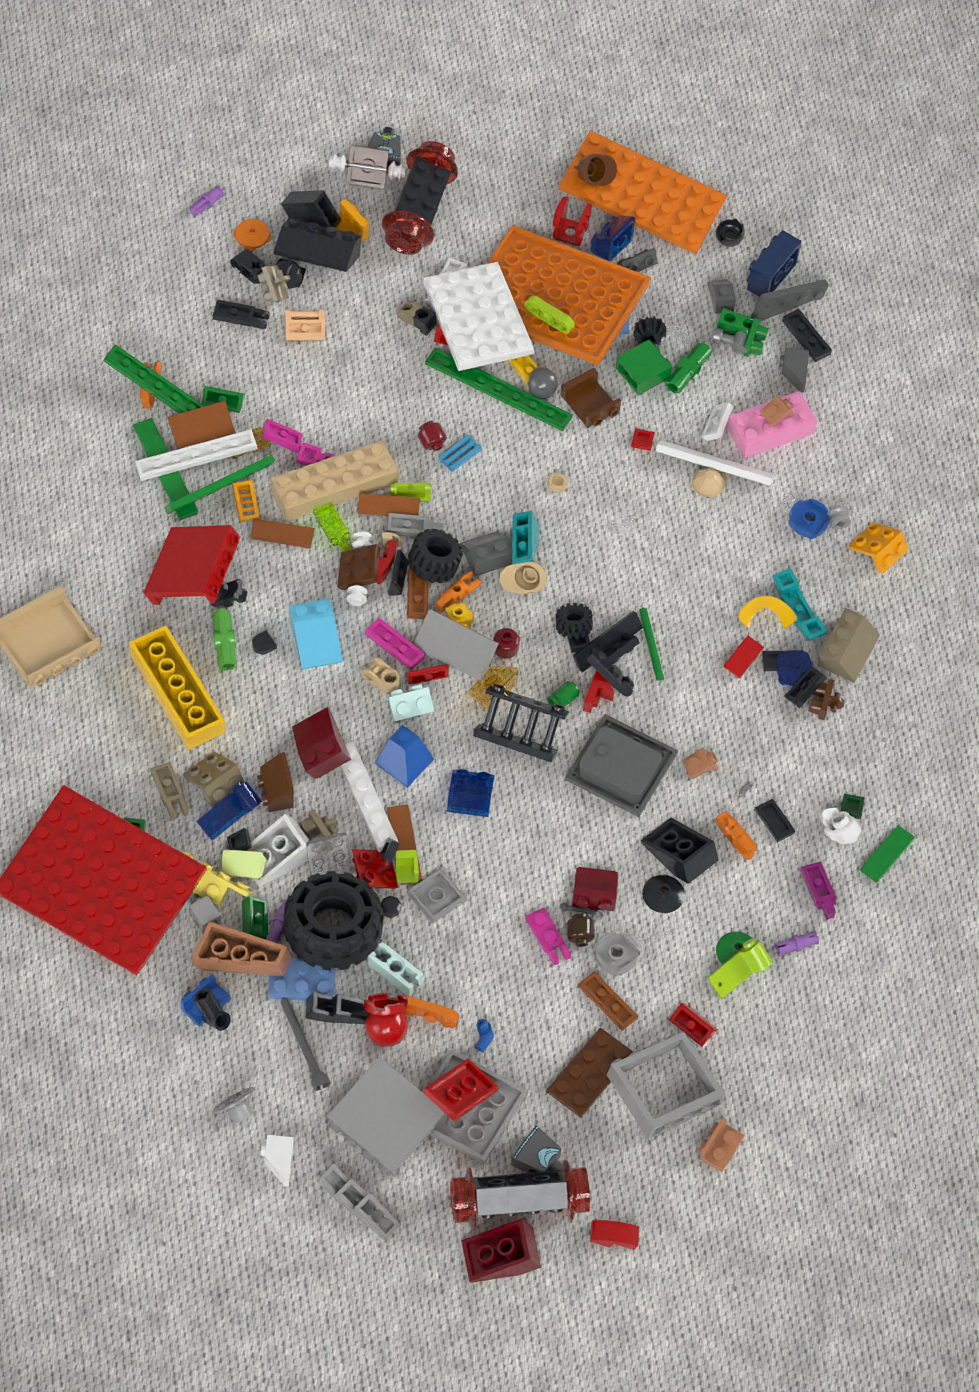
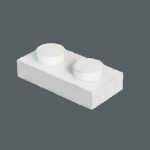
M729 402L713 407L701 436L704 440L710 441L722 437L729 415L733 409Z

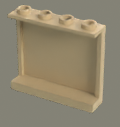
M62 586L0 618V647L29 688L34 685H41L46 678L61 674L66 667L70 665L76 666L81 662V659L88 655L94 656L101 649L100 638H95L67 600L66 591Z

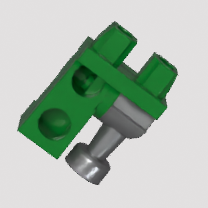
M723 308L712 343L720 344V342L731 345L736 354H743V356L749 357L750 353L761 355L764 343L754 339L757 338L765 341L769 328L759 325L760 319H752L751 317Z

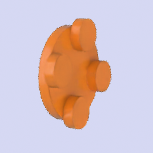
M248 219L241 222L233 231V236L237 242L250 251L262 247L272 239L267 225L256 219Z

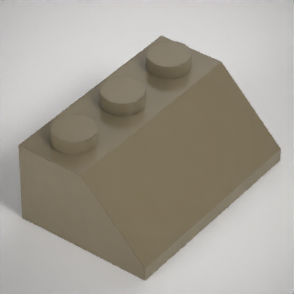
M845 608L820 654L817 666L855 683L880 636L879 633L863 615Z

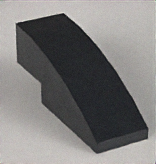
M313 992L306 999V1019L329 1023L365 1024L369 1014L364 1009V1000L346 995L336 994L333 997Z

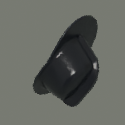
M280 258L276 265H278L279 270H282L283 276H290L291 280L286 282L288 289L299 288L302 284L306 268L299 266L293 259L284 260Z

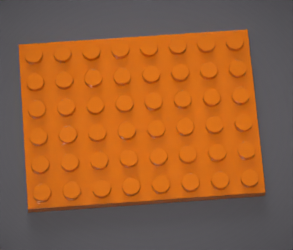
M514 225L511 226L487 263L498 262L530 340L598 366L651 283V277ZM532 295H535L570 316L575 323V327L568 334H564L531 314L526 309L524 303Z

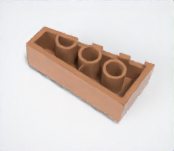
M210 921L192 957L194 965L200 970L284 976L292 960V955L287 946Z

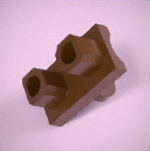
M828 679V683H822L813 693L815 696L823 697V701L811 699L809 712L818 714L821 720H825L828 706L831 707L830 711L835 713L837 709L843 708L845 704L839 692H835L834 696H831L835 681L832 679Z

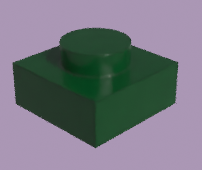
M844 793L841 811L849 813L850 816L856 819H861L865 797Z

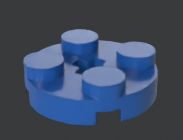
M809 499L808 501L800 500L793 505L788 523L799 535L814 539L826 531L830 523V517L827 514V508L821 502L814 499ZM811 515L813 521L806 520L805 516L809 517Z

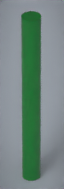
M641 608L639 612L656 681L664 680V675L647 608Z

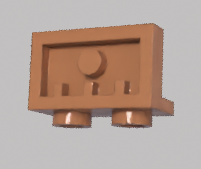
M724 1117L719 1123L715 1122L709 1132L712 1134L709 1140L704 1139L699 1147L701 1152L699 1159L721 1172L724 1171L745 1136L726 1124L727 1119Z

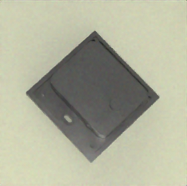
M604 714L566 775L565 780L640 817L678 755V750Z

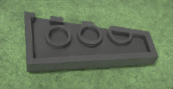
M824 279L764 293L761 295L751 318L760 319L761 322L813 300H819L824 297L829 284Z

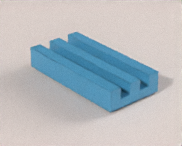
M466 435L440 455L439 461L450 471L454 472L480 452L482 446L477 445L474 439L471 440V436ZM471 447H473V449H472L471 451H469L466 455H464L462 458H460L458 461H456L453 465H451V463H452L454 460H456L458 457H460L462 454H464L467 450H469Z

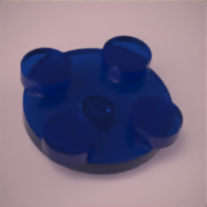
M791 650L778 654L776 670L778 682L781 685L794 686L807 670L813 666L809 653Z

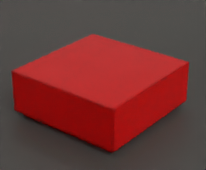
M635 428L631 447L651 451L655 432Z

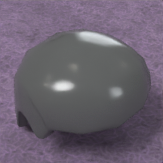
M538 367L530 373L527 384L532 395L540 399H547L554 395L558 387V381L551 370L546 367Z

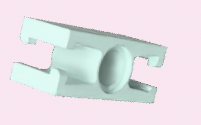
M384 942L378 945L377 955L373 951L368 956V965L407 996H411L414 990L413 984L403 979L405 976L416 981L418 986L423 983L424 974ZM383 955L387 959V962L384 963L375 956L380 958ZM392 968H399L400 971L394 972V971H392L391 969H392Z

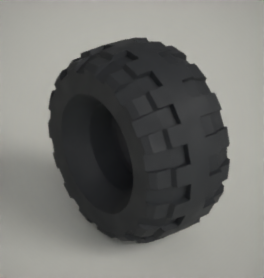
M327 871L323 875L319 873L311 875L307 881L303 880L294 888L291 896H288L285 903L283 926L286 942H289L291 950L299 958L303 957L304 962L312 967L318 965L321 966L322 970L331 971V968L345 970L349 969L351 964L358 965L375 951L381 938L383 907L380 905V899L377 893L370 889V885L361 878L355 879L353 874L347 872L338 874L336 871ZM325 909H340L347 912L353 919L342 926H327L319 922L314 916Z

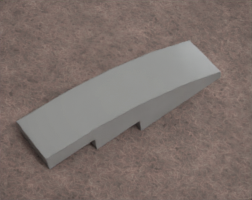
M334 1164L316 1180L332 1197L384 1241L401 1225L370 1193L367 1194L352 1178L348 1179Z

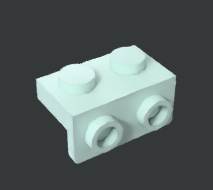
M422 684L411 686V691L402 692V689L391 691V696L385 698L389 702L393 721L433 712L434 707L429 687H422Z

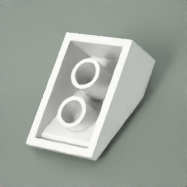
M286 814L251 842L252 848L247 850L261 852L267 860L261 879L253 878L259 887L301 866L317 853V850L297 821Z

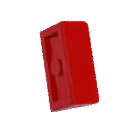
M443 664L405 672L409 685L447 678L449 675V665Z
M681 1003L669 1018L671 1023L685 1032L686 1035L701 1047L718 1030L685 1003Z

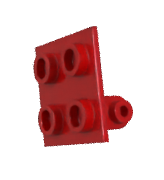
M352 849V862L356 868V879L361 878L370 885V889L399 888L393 862L389 863L380 857L381 852H378V850Z

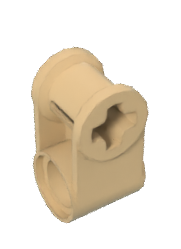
M374 657L372 663L367 668L361 670V675L365 680L387 694L400 688V676L397 670L387 665L379 657Z

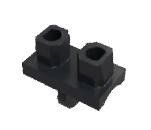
M240 579L227 583L223 581L214 604L210 605L213 607L220 605L231 607L234 601L239 603L245 602L248 591L241 588L243 581Z

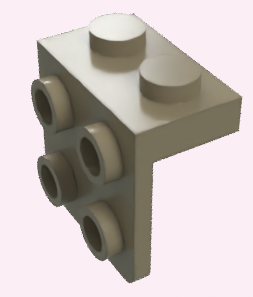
M217 752L208 754L202 761L191 766L183 774L187 781L202 790L207 803L212 808L246 784L237 764Z

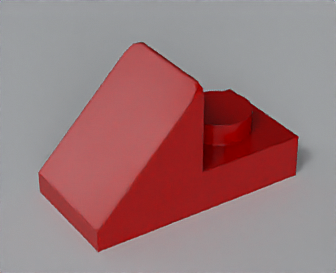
M597 670L584 701L583 711L591 713L593 707H598L600 697L610 701L614 699L612 686Z

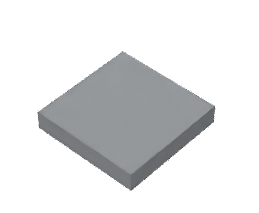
M441 868L407 890L409 897L432 924L467 901L464 894Z

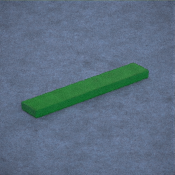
M116 344L103 360L179 414L205 407Z
M152 418L133 424V428L148 457L169 452ZM179 471L158 476L170 502L190 494ZM191 503L175 511L179 521L197 515L198 509L195 503Z
M273 455L265 457L169 503L164 509L167 514H171L232 483L269 467L274 463L275 459Z

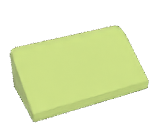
M223 850L221 872L231 877L261 879L267 860L261 852Z

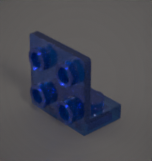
M465 769L453 770L447 812L489 817L494 775L487 772H469Z

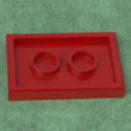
M467 1058L425 1087L423 1093L455 1122L495 1094L499 1086Z

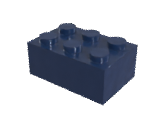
M784 230L778 235H774L767 248L764 247L759 258L753 260L749 266L750 274L746 280L748 282L747 290L759 297L764 293L775 291L798 263L802 241Z

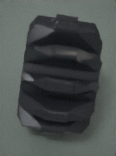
M647 316L646 319L639 318V322L635 323L633 333L635 340L638 341V345L647 340H650L653 345H661V342L665 341L667 328L665 323L662 322V318L656 319L655 316L652 318Z

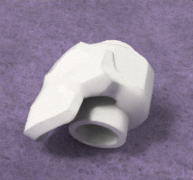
M827 808L821 811L820 819L825 826L824 832L832 841H837L840 844H853L858 840L861 828L856 819L850 816L849 813L839 812L837 808Z

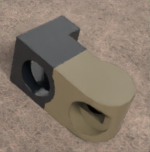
M407 301L397 313L401 320L420 329V332L426 336L437 325L436 313L413 301Z

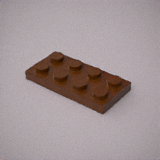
M600 1027L547 1088L546 1092L581 1118L611 1084L607 1076L610 1064L618 1058H627L633 1051Z

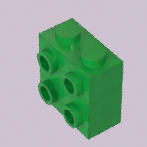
M647 340L617 356L615 368L636 394L640 395L668 380L671 376L672 365L668 359L662 356L659 348L653 345L650 340Z

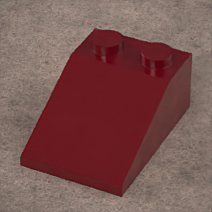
M329 707L292 726L300 760L306 773L314 779L352 760Z
M522 1218L461 1240L469 1282L471 1283L522 1275L541 1268L533 1226Z

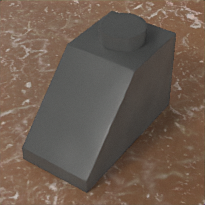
M727 279L708 281L714 313H721L723 308L734 312L736 297L733 284Z
M785 348L784 355H780L779 367H783L782 374L798 391L804 393L809 350Z

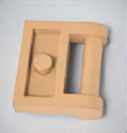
M285 309L286 340H325V309H319V311H291V309ZM291 319H315V320H291Z

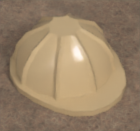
M709 467L697 471L692 478L693 489L705 497L719 495L727 483L725 472Z

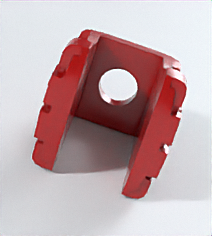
M564 196L559 201L554 213L552 225L555 229L553 231V239L579 247L583 241L582 237L589 226L588 222L591 217L592 205L587 203L580 221H573L566 218L569 197ZM571 228L576 231V234L570 236L565 231Z

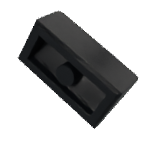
M401 550L397 551L388 592V595L391 596L402 595L408 560Z

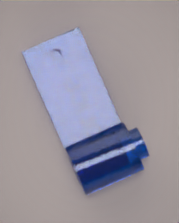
M241 780L231 787L233 792L196 821L212 841L262 802L247 781L244 783Z

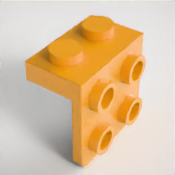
M347 199L340 202L339 214L342 221L336 229L352 231L357 235H361V242L369 238V221L365 216H361L354 204H351Z
M878 523L870 524L849 544L852 551L871 556L876 570L882 574L909 550L903 531Z

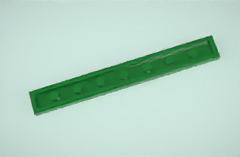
M437 348L433 349L425 361V365L561 431L565 430L573 418V414L476 367L458 371L453 356Z

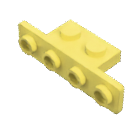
M183 852V854L189 856L190 858H195L191 854ZM201 861V864L207 867V871L193 893L202 898L208 896L212 903L217 906L222 904L229 888L246 897L253 895V892L248 890L249 886L240 881L235 883L230 880V875L221 871L218 874L212 870L213 867Z

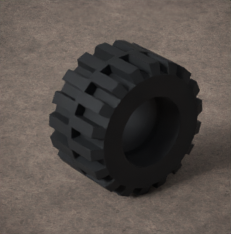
M426 529L415 537L408 554V565H411V571H415V575L422 577L424 581L428 580L430 583L448 582L450 578L455 576L463 556L461 544H458L459 541L453 538V535L450 533L447 534L443 530L437 531V529H432L430 531Z

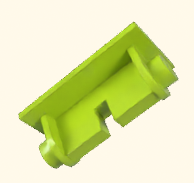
M427 481L425 483L413 484L394 482V484H390V495L420 498V501H431V483H427Z

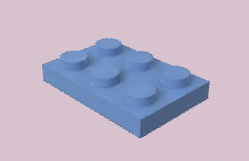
M292 958L284 976L269 975L268 999L306 1000L313 992L334 997L335 968H331V971L322 970L321 966L315 965V967L306 964L304 958Z

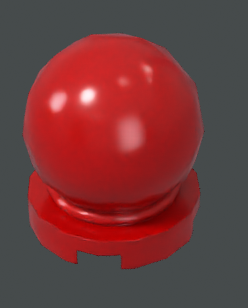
M377 993L369 995L368 1000H364V1009L369 1012L366 1018L365 1029L368 1037L374 1044L381 1047H393L401 1043L407 1035L409 1024L404 1011L408 1008V998L405 995L398 994L397 998L388 997V993Z

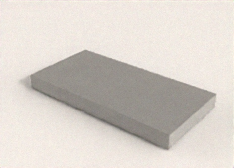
M429 609L413 644L424 653L482 681L499 643Z

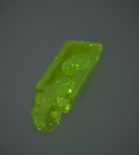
M332 502L313 509V514L330 543L334 547L338 545L341 552L350 550L348 542L350 540L349 531Z

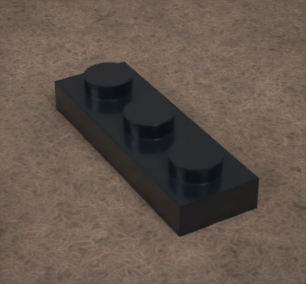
M800 309L783 316L782 322L805 350H809V356L814 362L831 355L832 349Z

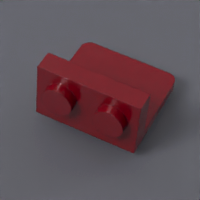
M578 867L575 875L572 906L615 911L618 872Z

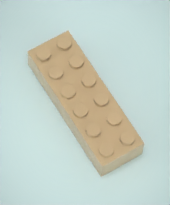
M381 440L272 477L271 491L287 522L357 498L359 493L369 494L389 487L394 482L398 483L399 471L384 441Z

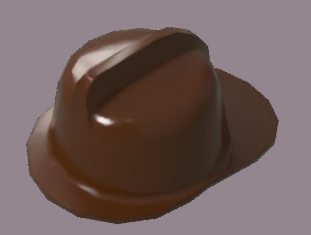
M603 154L585 156L579 161L578 166H574L579 177L590 185H608L614 180L617 173L615 160L611 156Z

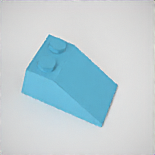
M330 598L290 605L289 619L302 669L343 662Z

